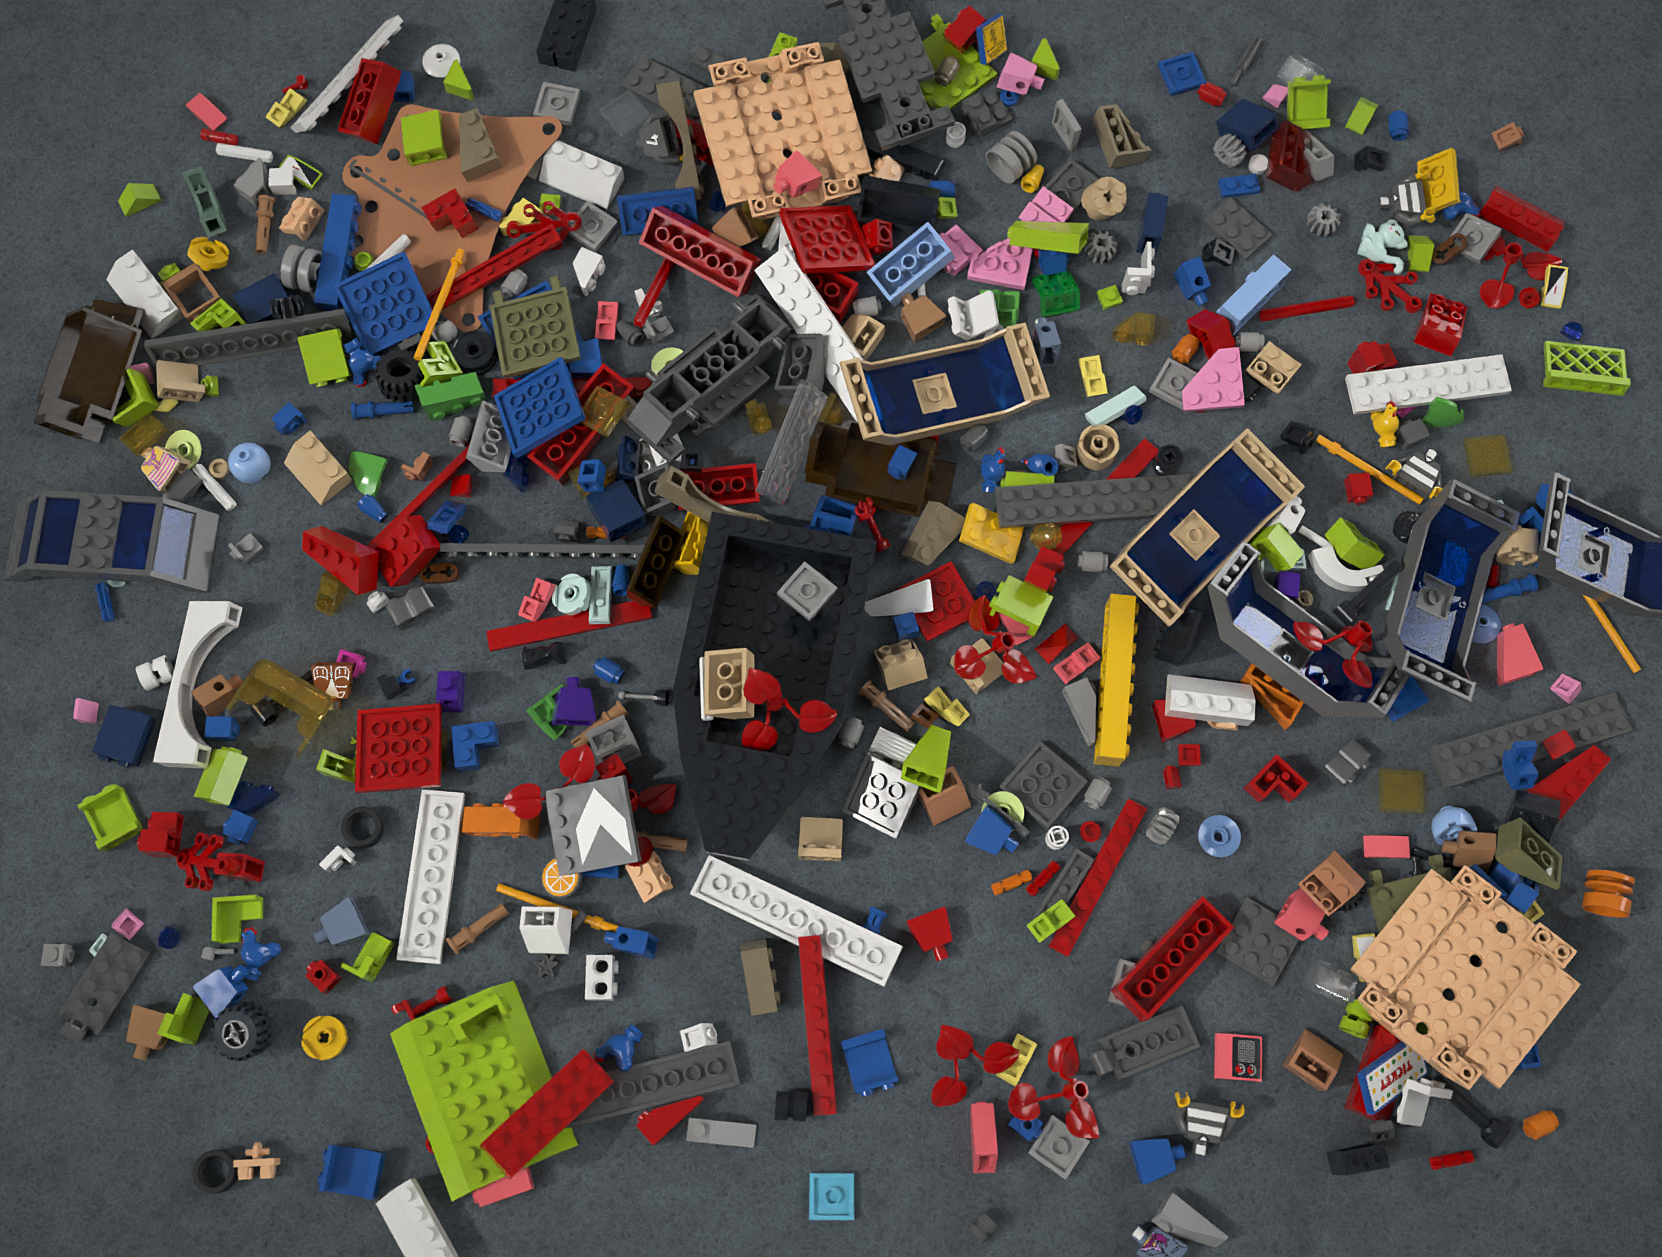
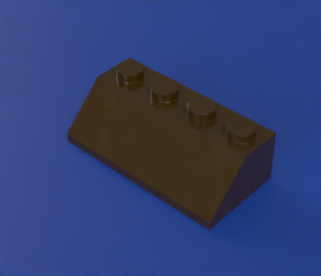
M660 515L656 517L626 590L629 599L639 605L657 608L687 535L686 532Z

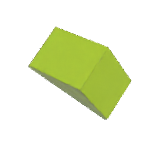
M1044 38L1031 63L1037 66L1036 73L1056 80L1058 79L1060 68L1047 39Z
M458 59L453 61L443 82L446 92L473 100L474 96Z
M1361 97L1345 127L1362 135L1378 104Z
M128 183L118 200L126 217L162 201L153 184Z
M1408 235L1409 271L1429 272L1434 243L1428 236Z
M323 749L316 770L325 776L354 783L356 761Z

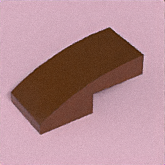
M925 701L915 710L911 718L929 729L940 718V715Z

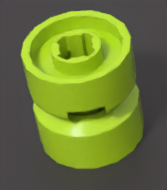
M1350 998L1345 1008L1347 1015L1342 1016L1338 1027L1355 1037L1366 1039L1370 1029L1368 1022H1372L1373 1018L1358 1000Z

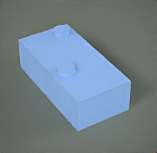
M927 222L867 271V273L895 307L902 302L901 298L907 293L912 294L956 257L930 223Z
M1275 255L1271 256L1256 272L1252 271L1246 277V282L1217 310L1216 314L1229 320L1232 336L1283 287L1292 269Z

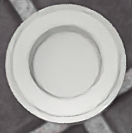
M1256 154L1249 161V170L1254 174H1263L1268 168L1269 161L1264 155Z

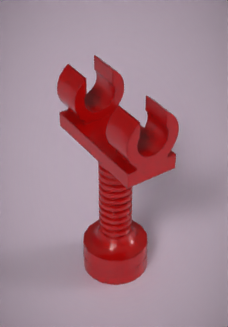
M866 497L869 505L860 500L859 504L855 507V513L860 516L858 518L859 521L866 519L873 537L877 541L875 551L880 552L891 545L888 538H883L879 528H877L878 526L872 517L876 508L875 506L872 507V499Z
M444 985L436 990L437 994L432 999L430 998V1000L428 999V1001L426 1000V1002L414 1008H411L409 1001L404 999L392 1006L391 1010L394 1015L406 1010L412 1021L417 1019L416 1016L421 1014V1012L423 1013V1011L439 1003L446 1005L453 1001V999L447 994L446 991L448 989Z

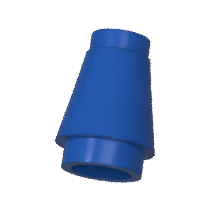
M366 494L357 503V506L360 508L359 511L379 523L388 516L374 496Z
M620 564L616 566L611 589L616 596H627L626 590L630 583L629 570L627 565Z

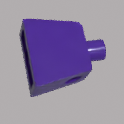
M438 671L436 701L441 704L442 712H463L465 673L460 671Z
M568 677L567 687H561L557 692L552 725L591 726L596 721L591 690L589 688H580V678Z

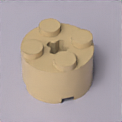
M1112 177L1100 178L1089 185L1082 194L1083 209L1085 208L1088 212L1087 215L1096 221H1104L1121 212L1127 200L1126 186Z
M1103 424L1088 426L1082 432L1076 448V456L1081 464L1095 471L1109 467L1119 450L1117 433L1111 427Z
M1517 524L1516 531L1508 536L1495 553L1497 562L1515 566V562H1523V565L1537 562L1539 555V530L1522 528L1521 525Z

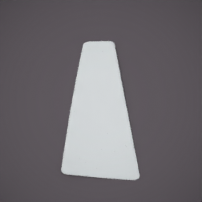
M927 579L865 602V611L870 616L902 615L912 611L913 613L933 611L930 580Z

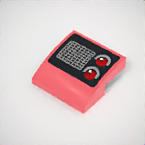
M1215 1033L1214 1078L1262 1082V1037Z

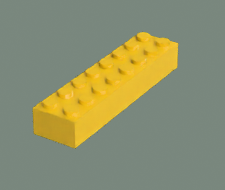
M1111 593L1105 604L1094 764L1119 767L1126 757L1129 756L1130 746L1126 744V740L1131 732L1128 716L1132 714V703H1129V698L1133 695L1134 684L1130 683L1131 675H1134L1135 663H1132V656L1136 653V643H1133V638L1137 634L1138 623H1134L1135 615H1138L1139 603H1136V596Z

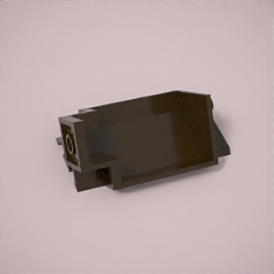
M94 299L92 306L81 307L66 313L36 400L40 405L33 422L34 424L48 428L49 432L52 433L59 432L68 437L83 438L99 444L106 421L113 419L127 377L126 370L130 368L142 333L138 326L143 310Z
M844 419L842 426L817 421L810 438L804 473H806L805 482L827 486L825 492L827 497L859 504V501L862 500V502H866L868 505L866 497H870L873 501L872 507L875 506L878 509L920 517L921 511H924L928 501L940 502L947 507L957 463L938 459L940 447H936L937 439L925 437L890 446L863 440L858 422ZM892 430L893 435L906 433L897 430ZM899 445L917 453L916 462L906 481L895 479L888 473V464Z

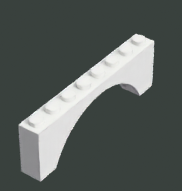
M229 601L189 602L153 760L154 763L166 767L207 769L212 748L203 741L195 727L191 691L194 689L198 672L209 652L225 635L238 628L242 607Z

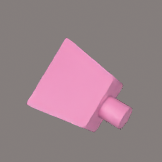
M1010 53L997 87L1026 95L1030 86L1041 90L1044 79L1035 76L1037 69L1035 64Z

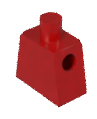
M1155 700L1151 706L1162 743L1194 730L1196 727L1194 719L1165 716L1166 700Z
M221 852L217 854V858H211L220 860L224 857L236 858L238 861V869L233 875L222 874L217 868L208 867V870L214 871L216 875L229 879L261 882L265 865L263 860L246 854Z
M945 906L906 922L908 929L923 954L933 951L937 962L949 957L945 945L952 943L953 940Z

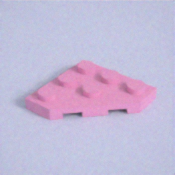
M1009 238L998 242L981 255L971 258L967 279L1024 290L1033 248L1010 245Z
M1239 347L1218 349L1182 390L1183 412L1244 407Z

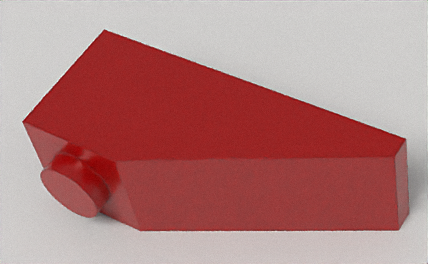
M697 1096L653 1109L650 1112L645 1110L637 1118L639 1122L636 1126L648 1141L655 1146L705 1099L702 1096Z

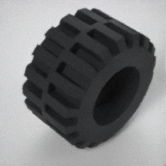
M395 349V352L389 351L386 356H381V360L377 361L374 369L380 392L386 399L391 398L392 402L399 401L404 403V401L408 400V402H411L413 398H419L414 385H419L425 376L418 365L420 361L413 358L415 351L409 352L408 349H403V351Z

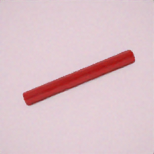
M664 258L634 318L635 326L640 328L644 326L674 266V262L667 258Z
M1349 295L1263 309L1259 311L1260 321H1269L1352 307L1355 301L1354 297Z

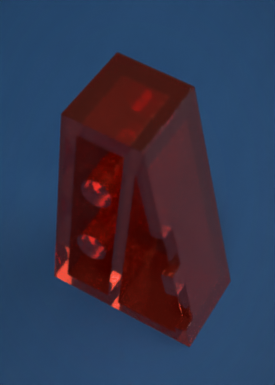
M1287 120L1279 125V129L1271 136L1266 171L1267 179L1294 192H1299L1311 183V178L1307 176L1306 171L1308 161L1304 159L1303 151L1305 150L1301 127Z

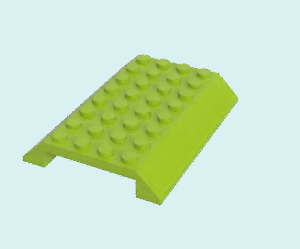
M515 981L489 987L407 1022L390 1033L451 1201H455L472 1193V1191L506 1177L480 1148V1144L552 1078ZM494 994H497L499 997L504 996L512 1008V1011L509 1012L511 1018L506 1019L501 1011L497 1010L466 1029L472 1039L471 1042L465 1045L458 1042L448 1021ZM566 1127L522 1169L577 1146L578 1143L572 1128Z

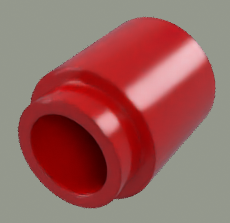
M1207 81L1206 85L1202 83L1197 94L1200 95L1199 100L1214 107L1216 105L1220 107L1227 93L1223 91V88Z

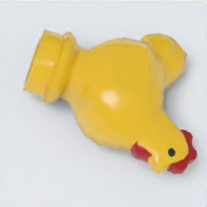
M1392 401L1386 403L1384 412L1378 411L1371 412L1370 414L1373 427L1380 435L1378 439L1380 447L1397 445V437L1394 434L1398 430L1399 419L1396 414V404Z

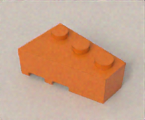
M1251 663L1240 680L1241 683L1252 686L1255 698L1281 727L1286 730L1293 723L1304 702Z
M476 803L473 804V807L464 808L462 832L471 836H512V838L527 836L538 840L541 814L532 819H521L503 804L494 803L492 807H486L485 804Z

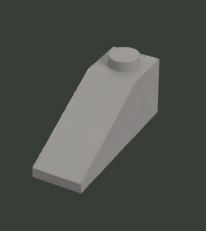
M1307 129L1288 134L1306 172L1315 181L1323 180L1334 174V155Z
M1086 677L1065 686L1062 693L1088 747H1091L1095 743V694L1097 691L1094 684L1089 682Z
M689 1118L686 1141L754 1148L756 1125Z
M1174 1193L1163 1200L1152 1219L1160 1230L1171 1236L1215 1248L1228 1238L1227 1235Z

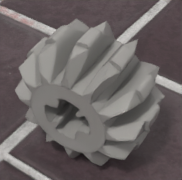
M1230 133L1223 137L1221 136L1213 147L1216 152L1214 155L1218 157V161H1221L1224 166L1227 165L1229 168L1239 165L1247 154L1244 149L1246 146L1241 143V140L1236 135L1233 136Z
M1323 203L1318 207L1314 206L1307 216V226L1311 227L1310 233L1317 231V237L1321 233L1324 237L1334 234L1340 225L1339 219L1341 218V214L1336 213L1337 208L1331 209L1330 204L1325 207Z
M1101 230L1097 234L1092 232L1084 248V251L1087 253V259L1093 257L1094 263L1100 260L1101 264L1105 260L1110 262L1117 252L1118 244L1114 241L1115 237H1109L1108 231L1105 234H1102Z
M1165 807L1159 809L1149 823L1146 836L1155 843L1165 844L1177 828L1179 816L1174 811Z

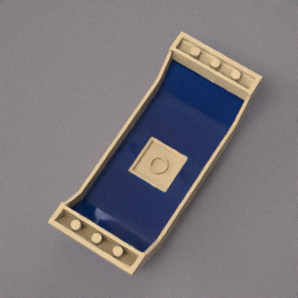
M1026 323L1007 326L1005 329L988 337L971 342L876 362L860 360L859 357L840 361L839 363L863 440L889 446L969 428L979 423L987 424L999 421L1050 397Z
M1247 428L1213 458L1122 549L1110 565V568L1169 627L1181 616L1188 603L1223 568L1243 541L1247 543L1269 519L1292 501L1305 486Z

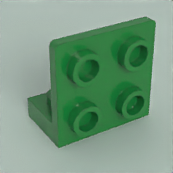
M1068 270L1061 273L1045 276L1041 274L1032 277V283L1040 297V313L1042 317L1080 310V290Z

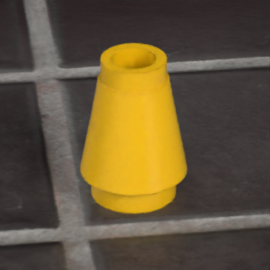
M1036 164L1021 179V187L1024 191L1033 193L1038 189L1044 173V168L1041 165Z

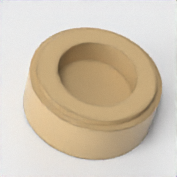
M216 459L209 466V472L215 479H225L231 472L228 462L224 459Z

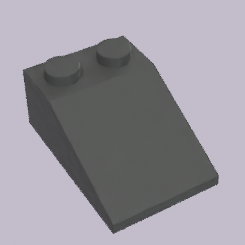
M821 333L787 334L786 346L784 347L775 390L788 399H820L824 383L823 335Z

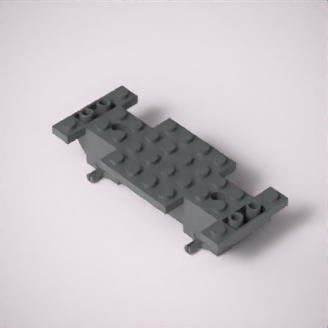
M822 0L826 10L842 4L848 32L838 35V42L862 102L864 103L876 98L880 102L885 125L875 127V133L882 151L937 134V131L955 125L949 106L947 105L939 109L935 106L929 109L920 89L919 83L935 78V72L909 11L891 17L884 0Z
M757 293L743 304L738 300L732 304V307L739 312V315L731 321L730 327L723 333L716 327H713L658 371L657 375L649 369L645 376L653 383L643 392V397L638 404L630 396H627L614 407L613 411L669 464L682 455V450L685 451V448L673 436L690 422L696 421L700 416L713 428L770 382L771 377L759 366L778 350L784 349L787 334H797L788 319L771 303L763 300Z

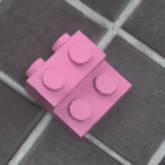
M1043 186L1018 218L1022 221L1066 222L1075 209Z
M957 224L945 234L942 232L939 235L956 257L943 267L946 273H951L953 276L969 265L971 258L976 255L979 256L983 252Z

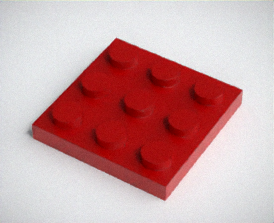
M952 561L897 589L900 590L921 581L930 580L933 611L914 613L918 628L926 642L968 622L969 609L975 602Z

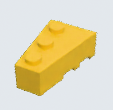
M689 511L681 528L687 535L673 568L685 575H698L709 522Z

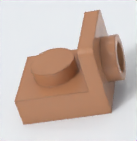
M1514 122L1491 133L1499 151L1516 143L1519 145L1523 144V131L1520 126L1516 128Z
M422 452L420 457L418 456L415 459L413 468L402 464L401 469L404 472V476L409 480L415 481L417 479L422 482L434 461L429 454Z

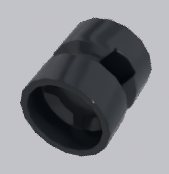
M1168 444L1159 449L1153 462V470L1158 476L1175 475L1183 461V453L1179 447Z
M777 1091L775 1120L787 1121L789 1117H792L793 1121L806 1122L808 1093L795 1092L794 1095H791L789 1091Z

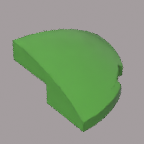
M980 290V294L986 291L993 292L999 324L1002 327L1006 328L1007 326L1017 324L1021 302L1020 291Z
M1435 397L1429 404V411L1422 419V422L1427 427L1434 428L1455 426L1463 423L1465 413L1463 409H1461L1460 413L1457 411L1456 403L1444 398Z
M352 451L349 459V473L355 482L354 485L362 494H369L375 497L382 483L380 479L388 461L379 456Z
M563 684L526 710L536 724L554 741L567 727V725H552L556 695L559 689L564 687Z

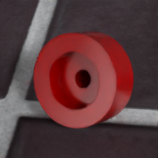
M1527 287L1519 293L1518 299L1522 307L1533 308L1539 303L1540 295L1537 289Z

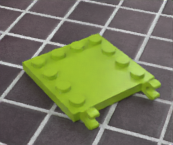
M936 14L931 18L933 22L930 24L936 32L922 41L933 70L936 72L945 57L957 59L960 69L951 84H948L946 87L936 83L934 78L919 83V86L929 108L936 106L939 109L948 105L951 111L962 103L963 100L969 98L995 79L997 72L989 64L981 65L980 55L971 45L961 54L949 44L943 33L950 22L945 25L942 18Z

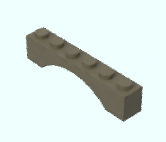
M679 81L657 84L656 89L660 107L668 113L676 124L683 143V165L675 183V188L694 186L696 201L701 200V195H704L703 184H699L697 178L701 174L699 164L694 162V156H697L695 144L691 145L690 137L693 136L692 126L687 124L686 119L690 115L688 105L683 103L682 97H686L684 85H680Z
M670 466L659 476L654 493L707 522H710L712 512L771 522L759 514L737 511L715 502L695 486L689 475L673 466Z

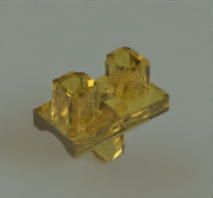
M833 393L830 396L821 394L820 399L816 400L815 405L822 408L823 411L819 413L812 410L808 416V422L815 426L817 421L827 423L828 419H830L828 424L834 425L835 422H842L841 408L836 406L833 411L837 395Z
M756 399L746 403V414L754 437L759 433L766 434L772 428L764 402L758 404Z

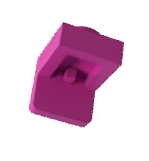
M340 649L336 662H355L352 677L357 678L360 674L363 675L367 663L364 662L366 656Z

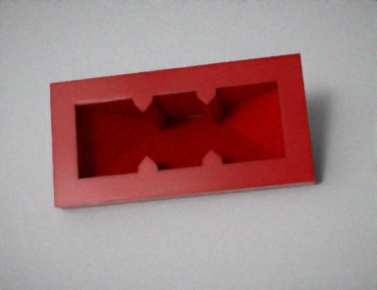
M1065 623L1036 647L1035 650L1049 665L1076 642L1079 637Z

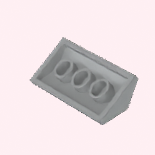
M482 400L466 458L483 472H505L511 447L497 406Z

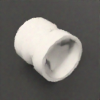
M955 122L954 126L947 128L946 143L948 146L959 148L964 144L966 129L962 123Z
M1061 826L1052 827L1045 837L1047 846L1053 850L1063 848L1069 839L1067 830Z

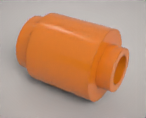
M1191 334L1182 337L1172 351L1173 359L1180 364H1187L1198 350L1199 340Z
M1542 1110L1523 1121L1525 1134L1534 1140L1554 1132L1559 1126L1557 1117L1550 1110Z

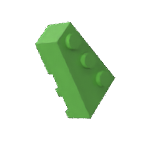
M475 372L451 377V381L440 383L439 380L433 381L431 386L421 387V384L414 385L430 421L442 420L448 414L460 413L464 408L479 406L482 400H486Z

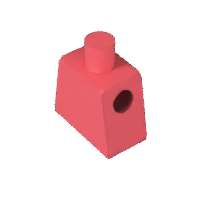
M796 150L778 168L774 189L779 194L786 191L792 197H797L818 188L822 174Z
M1301 887L1287 898L1274 921L1276 925L1301 941H1305L1311 935L1322 941L1329 933L1320 924L1325 912Z

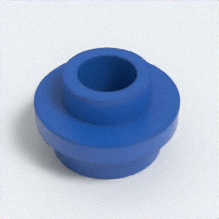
M1008 90L1001 91L1000 99L1005 106H1013L1017 103L1018 93Z

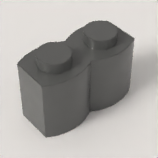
M413 587L408 590L405 596L395 597L386 605L388 612L400 631L436 612L423 587Z
M1351 738L1322 770L1340 787L1344 784L1348 786L1356 778L1355 772L1358 769L1363 771L1371 763L1368 759L1372 755L1354 738Z

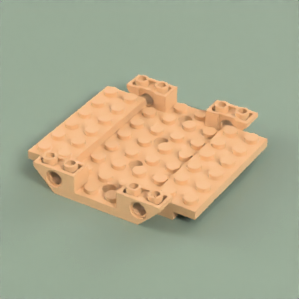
M819 42L783 49L777 56L747 62L745 57L708 66L715 87L696 90L693 94L726 207L743 203V205L749 204L752 218L769 219L779 216L780 208L819 207L840 202L861 192L858 176L871 173V164L841 61L835 60L822 63L824 58ZM761 75H768L770 83H764L761 80ZM773 112H778L781 115L780 121L772 118ZM784 149L790 150L792 154L798 150L822 174L818 188L797 197H792L786 191L781 194L775 191L774 183L776 182L775 177L778 168L788 159L783 155Z
M1464 865L1451 883L1431 869L1350 970L1367 983V987L1357 1000L1368 1014L1441 1074L1468 1090L1482 1075L1499 1089L1581 985L1562 970L1577 951L1540 922L1534 925L1499 898L1502 894L1500 891ZM1498 922H1503L1507 925L1508 930L1505 934L1498 932L1496 928ZM1472 955H1476L1481 959L1480 967L1471 965L1470 957ZM1445 989H1451L1454 992L1455 997L1453 1001H1448L1444 998L1443 991ZM1419 1022L1427 1025L1428 1032L1426 1035H1421L1417 1032L1416 1025Z

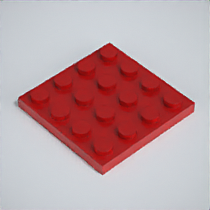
M851 205L780 208L779 216L803 273L865 271L875 266Z
M440 703L357 711L356 793L441 787L442 706Z

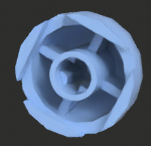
M246 442L239 444L231 451L228 465L235 478L243 483L251 484L260 481L269 472L271 461L264 448L255 443Z
M1445 806L1441 808L1440 812L1432 819L1431 824L1433 837L1439 845H1442L1444 839L1450 841L1457 839L1460 831L1477 832L1476 823L1471 814L1465 809Z

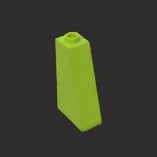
M1015 221L1008 228L1007 238L1010 239V245L1078 254L1087 244L1089 224Z
M932 725L904 760L901 779L941 793L951 731Z

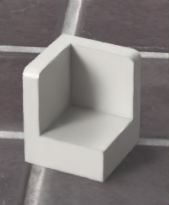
M292 168L269 169V187L274 195L297 194L293 184L294 171Z

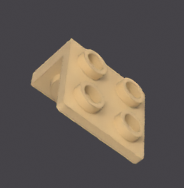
M162 360L156 362L158 398L191 402L200 401L205 393V385L199 384L197 365Z
M982 638L972 645L976 648L979 655L990 649V646ZM994 651L981 658L986 665V670L982 676L972 680L964 679L976 695L1003 674L1001 670L1003 662ZM952 656L951 662H950V664H951L953 667H954V656Z
M801 817L798 860L841 862L843 820Z

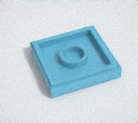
M810 1173L809 1220H854V1173Z

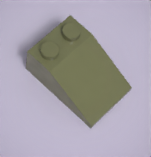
M1521 817L1499 826L1495 853L1497 861L1511 872L1553 889H1559L1563 856Z

